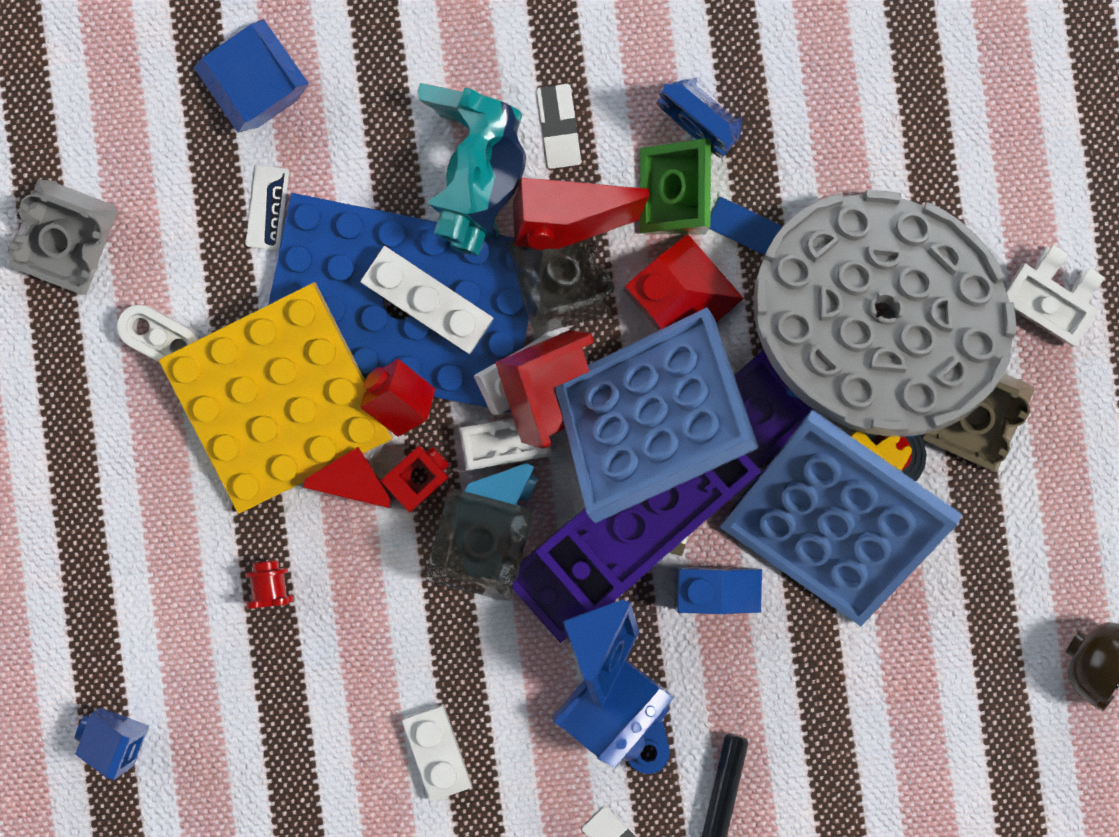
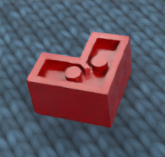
M568 330L495 362L521 443L544 449L551 445L550 435L565 429L553 388L590 372L582 348L594 343L592 333Z

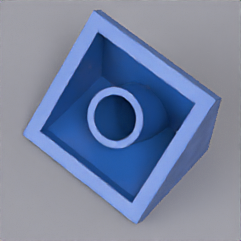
M623 599L563 621L593 703L603 709L639 634L631 602Z

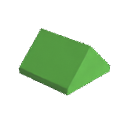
M703 138L640 148V188L649 189V198L640 216V234L706 235L710 228L711 139Z

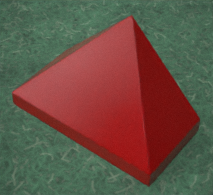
M359 447L307 477L303 486L304 488L391 509L394 501Z

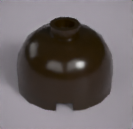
M1113 622L1096 625L1087 635L1078 631L1065 652L1072 656L1068 675L1074 690L1086 702L1102 712L1106 710L1114 699V696H1112L1114 691L1119 689V623Z

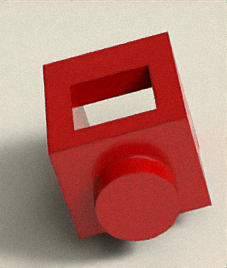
M419 445L380 481L406 510L411 513L450 478L444 471L450 464L434 446L426 451ZM421 467L427 471L428 479L425 483L417 484L414 482L412 473L416 468Z

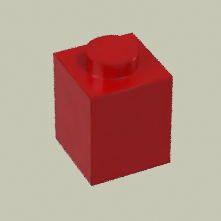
M397 359L384 368L378 367L368 375L364 382V388L367 391L364 393L360 408L399 437L427 421L436 388L401 360Z

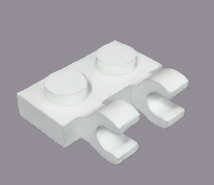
M1052 245L1051 248L1047 246L1038 259L1035 268L1027 264L1021 265L1006 291L1009 302H1014V308L1017 313L1073 347L1076 346L1098 312V309L1088 302L1105 277L1091 268L1088 270L1083 269L1074 282L1071 292L1051 280L1068 254L1055 245Z

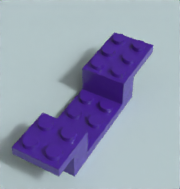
M764 350L759 352L734 374L758 446L757 449L597 523L592 521L587 515L586 508H584L570 521L564 523L503 577L559 643L568 637L563 621L613 603L760 474L759 468L778 453L808 414L814 410L801 399L787 395V385L771 365Z

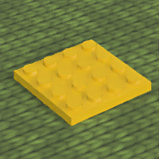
M316 282L159 359L167 378L238 514L305 482L307 477L359 447L362 453H365L392 440L394 437L390 430L360 408L364 393L367 391L364 388L365 379Z

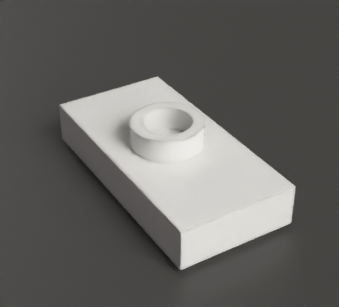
M513 418L459 428L467 471L552 455L550 446L541 449L521 443Z

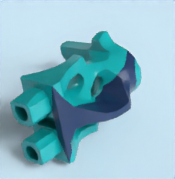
M420 83L417 91L419 100L423 104L434 109L440 117L460 122L470 130L468 137L460 145L457 144V149L450 158L446 173L447 187L429 200L428 204L440 213L434 234L439 238L450 241V246L453 249L478 256L485 236L497 239L499 230L495 216L515 194L523 176L527 157L518 139V129L523 114L520 110L505 102L482 95L470 88L464 87L462 92Z

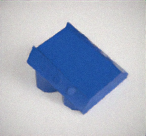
M264 19L252 23L204 56L194 66V69L238 133L259 128L298 101L309 85Z
M697 78L664 84V88L659 93L658 106L695 140L711 139V152L722 159L737 140L741 138L743 116L733 117L696 85Z
M626 659L603 709L594 705L585 680H583L552 716L553 723L563 728L597 756V759L615 768L621 760L631 761L640 755L644 749V733L652 724L660 723L668 713L669 704L675 697Z

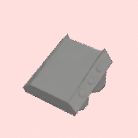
M37 180L33 193L21 200L19 215L22 223L18 234L10 241L8 249L9 258L6 264L11 268L75 293L86 295L118 210L112 202L101 201L60 185L57 181Z

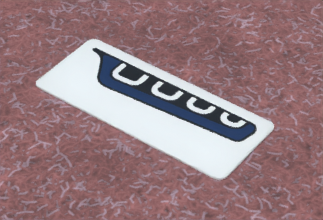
M256 166L246 246L278 250L280 248L289 179L288 169Z

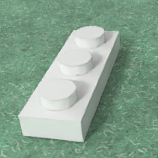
M386 246L382 248L360 281L363 285L469 355L494 320L492 316Z

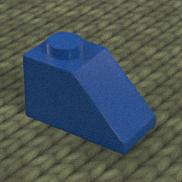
M676 566L674 609L677 613H761L762 569Z
M101 707L92 712L90 716L85 715L80 721L75 734V740L80 743L75 755L106 778L115 780L135 765L149 725Z

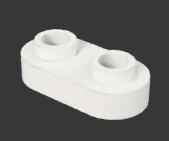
M145 305L128 307L121 313L117 323L118 334L125 344L158 362L159 359L175 352L174 344L179 339L184 340L187 345L200 339L197 333L189 327ZM141 319H145L149 323V330L144 335L137 331V323Z

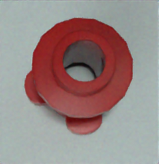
M278 560L252 563L253 571L245 573V578H250L252 593L251 601L246 602L247 609L281 606L293 602V595H286L284 573H288V568H279Z

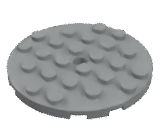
M866 190L861 195L844 197L841 194H836L807 206L793 216L774 237L762 260L754 287V318L763 350L782 381L796 396L819 414L838 424L869 434L882 436L921 435L940 430L966 417L989 396L1003 377L1010 362L1009 355L1012 339L1016 335L1014 302H1009L1008 294L1003 284V280L1006 277L987 246L964 223L943 209L929 202L923 206L916 202L902 199L901 193ZM886 303L891 306L895 312V318L886 319L881 316L877 318L875 304Z

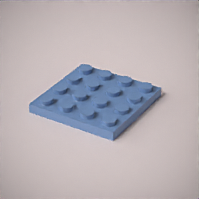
M708 307L589 364L590 372L555 387L586 512L594 523L758 448L715 318Z
M812 410L727 514L720 528L859 626H862L958 525L962 514Z

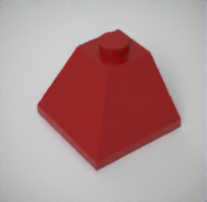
M689 234L657 257L628 282L623 289L626 295L658 331L707 307L714 316L715 321L718 322L744 299Z

